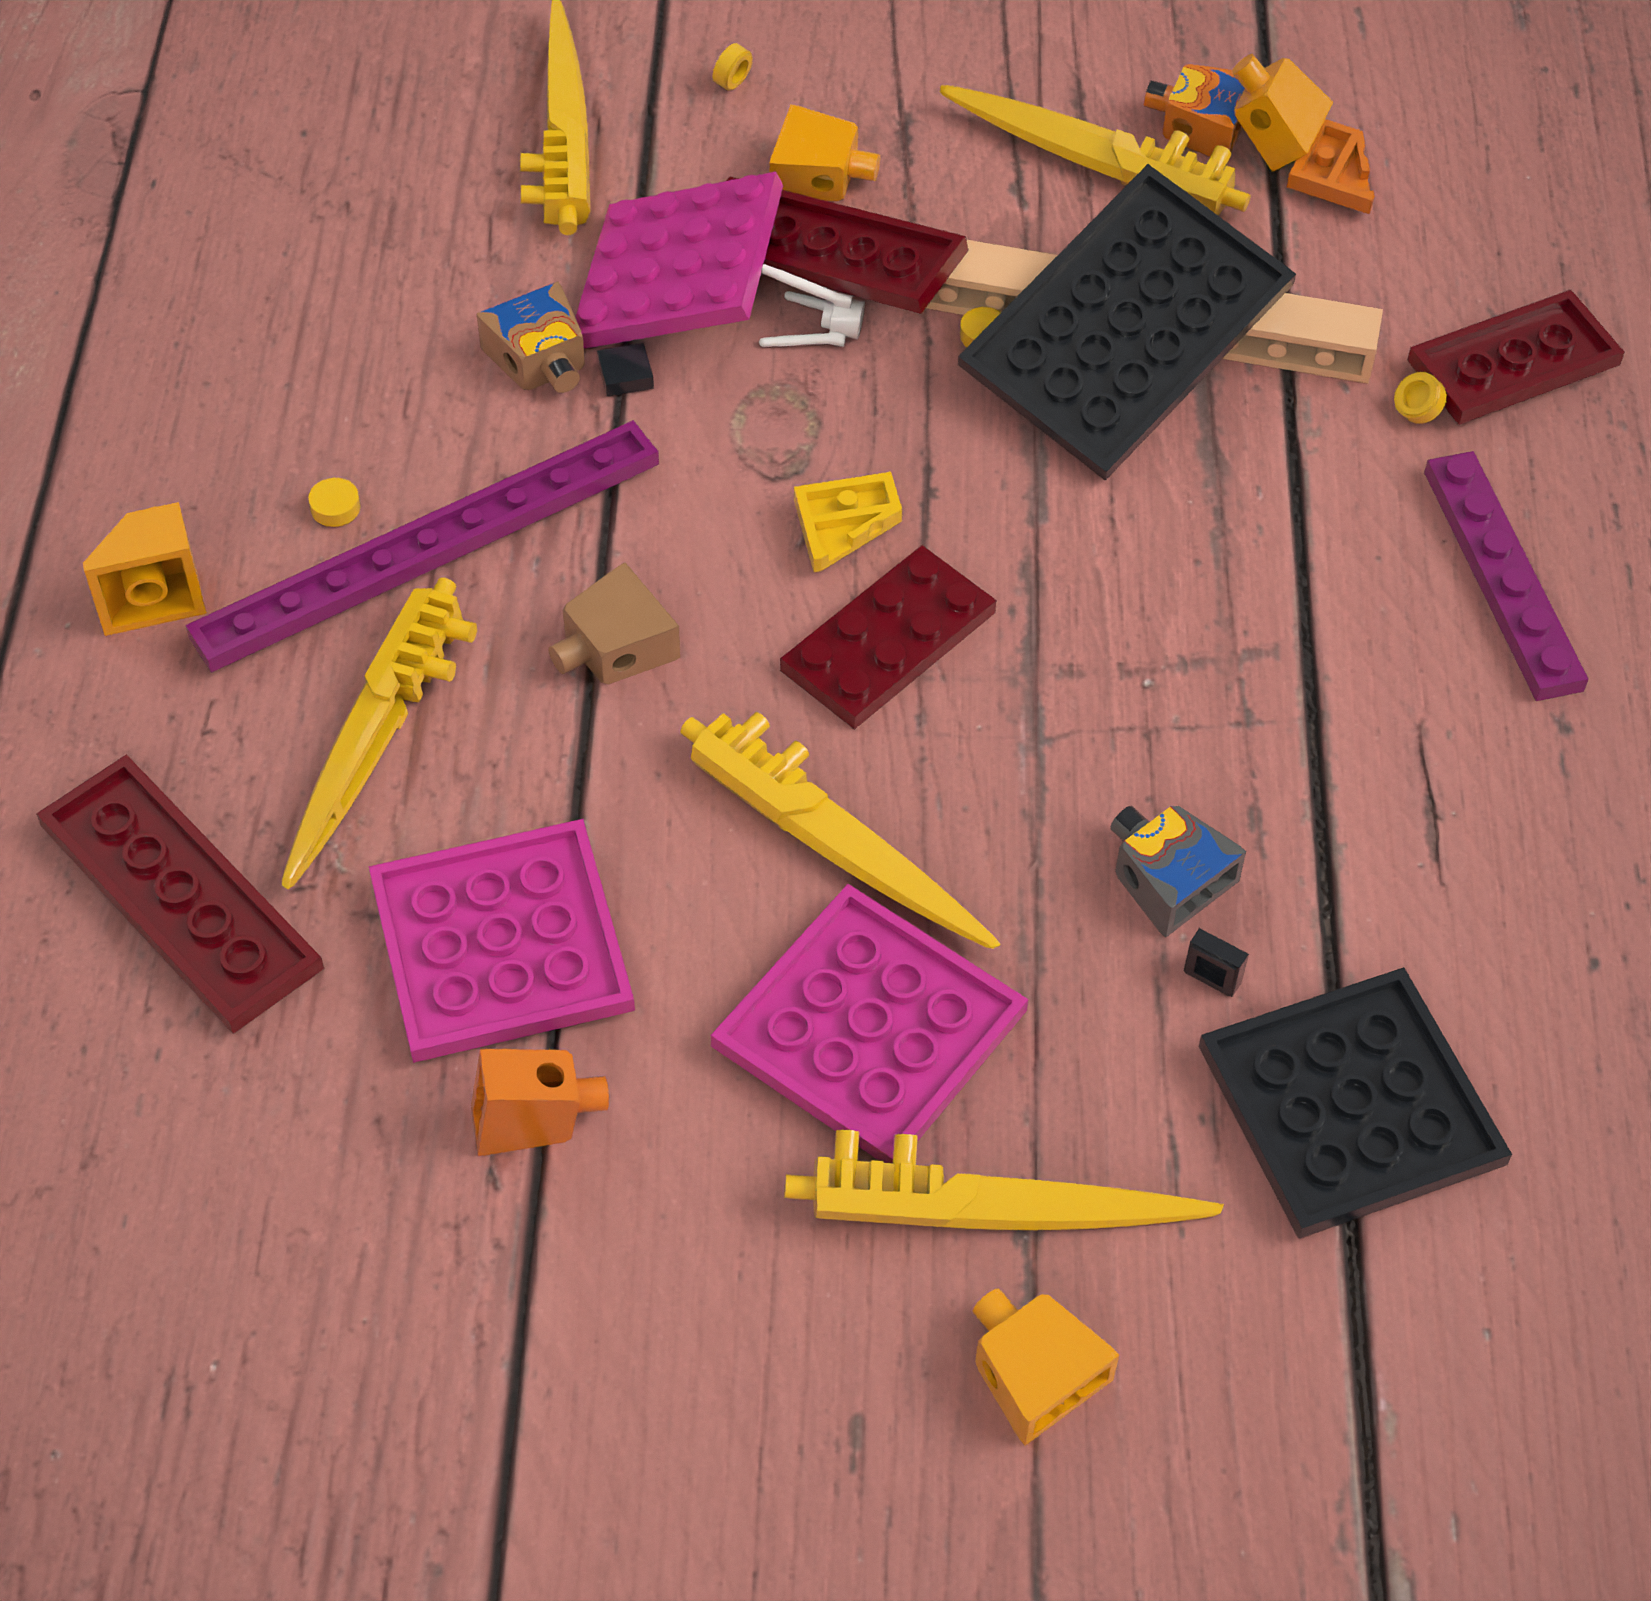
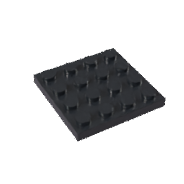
M1405 967L1202 1034L1198 1047L1298 1239L1507 1166L1511 1159L1512 1153Z

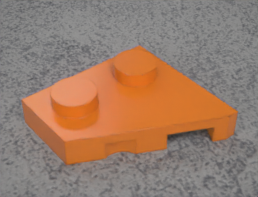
M1325 119L1308 153L1298 158L1292 167L1288 177L1287 188L1370 214L1375 195L1374 191H1370L1369 187L1370 168L1368 158L1364 155L1365 140L1363 131Z

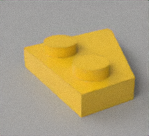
M891 472L794 487V503L813 572H820L902 522V506Z

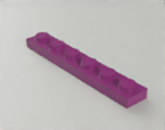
M1474 451L1427 460L1424 474L1535 701L1584 692L1589 679Z

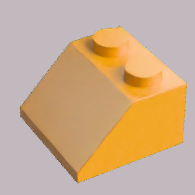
M179 502L127 513L83 562L84 572L104 636L207 614Z

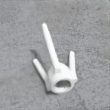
M763 264L762 274L823 298L819 299L792 291H787L784 294L786 300L822 310L821 327L830 329L829 333L764 337L759 340L760 346L783 347L831 344L844 347L846 337L858 339L865 309L864 301L854 300L852 295L834 292L780 269L778 270Z

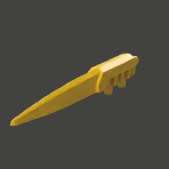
M552 0L547 80L548 130L543 131V154L520 153V172H543V186L521 185V204H543L544 223L559 225V231L562 234L572 235L577 231V225L586 223L591 212L587 114L582 77L568 19L562 2L560 0Z
M950 85L940 86V93L944 97L984 120L1058 156L1119 179L1124 186L1149 164L1218 216L1226 206L1245 212L1248 207L1251 195L1234 189L1235 168L1226 166L1231 156V151L1224 146H1215L1207 164H1203L1197 161L1196 153L1188 151L1185 157L1182 156L1189 142V137L1181 131H1174L1165 149L1155 147V139L1147 136L1139 148L1134 135L1118 129L1115 132L1052 110L989 93Z
M445 577L439 578L433 589H413L365 673V684L330 750L299 825L282 877V886L286 889H290L297 883L322 850L362 790L396 729H401L408 716V710L403 700L419 703L423 696L420 686L422 682L430 683L432 678L449 682L453 680L456 672V663L443 659L445 656L442 648L443 643L452 644L454 639L469 643L475 640L477 624L463 620L457 597L453 596L456 585L450 579Z
M754 712L742 725L738 723L735 727L732 726L731 718L724 713L708 727L694 717L685 721L680 733L694 743L692 745L691 760L695 765L783 831H788L851 875L931 921L986 948L994 949L1001 945L978 920L929 876L867 826L829 799L827 793L812 782L807 781L806 772L799 768L809 757V752L804 745L794 741L781 754L778 752L773 756L768 753L766 743L759 738L770 727L769 722L762 714Z
M836 1130L834 1159H830V1157H817L814 1164V1176L786 1174L784 1184V1198L813 1200L815 1218L966 1229L1071 1230L1149 1225L1214 1217L1221 1213L1224 1204L1136 1190L957 1173L944 1183L942 1165H916L918 1136L910 1134L894 1135L893 1163H883V1161L877 1160L865 1162L858 1161L859 1131Z

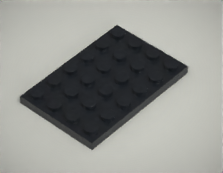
M1147 164L958 356V366L1106 481L1288 291L1295 282L1296 273L1151 165Z

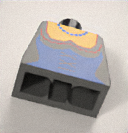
M1128 806L1114 818L1110 826L1111 831L1124 841L1119 847L1115 869L1117 878L1165 938L1240 881L1247 851L1180 806H1170L1152 821L1147 820L1133 806Z

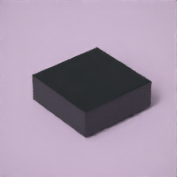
M644 343L597 350L598 366L607 397L654 389V378Z
M1199 928L1190 941L1184 972L1225 995L1233 997L1242 983L1249 954Z

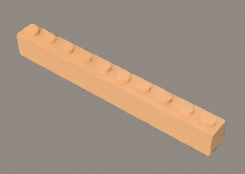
M967 240L969 251L926 308L962 315L976 307H991L1002 312L1057 255ZM1285 293L1222 359L1369 384L1377 351L1383 309Z

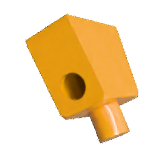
M1253 54L1245 56L1232 69L1233 75L1245 88L1234 108V114L1269 168L1274 172L1308 153L1333 102L1290 59L1281 58L1264 68Z
M790 104L769 162V173L777 172L783 184L782 190L825 201H840L845 197L851 177L876 181L880 167V154L858 150V127L855 123Z
M997 1288L983 1296L974 1306L973 1314L989 1331L978 1341L975 1359L976 1366L1024 1446L1114 1380L1119 1354L1051 1296L1040 1294L1018 1310L1006 1295Z

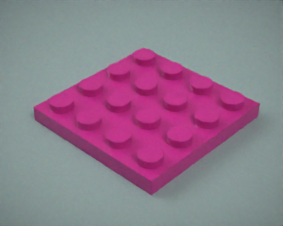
M777 172L748 175L740 179L714 184L707 183L699 187L674 192L666 191L654 196L621 200L617 203L609 204L575 316L582 333L584 349L749 320L783 188Z
M583 819L368 866L413 1063L635 1011L633 993Z
M847 884L710 1035L711 1047L833 1130L859 1131L858 1147L877 1160L883 1161V1163H893L894 1135L918 1136L917 1142L1027 1012L1029 999L853 886Z

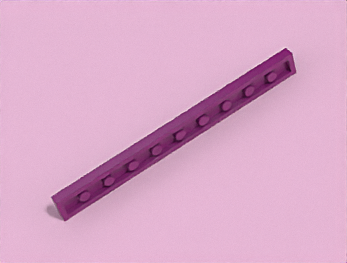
M632 420L186 624L188 637L212 673L659 465V452L635 421Z

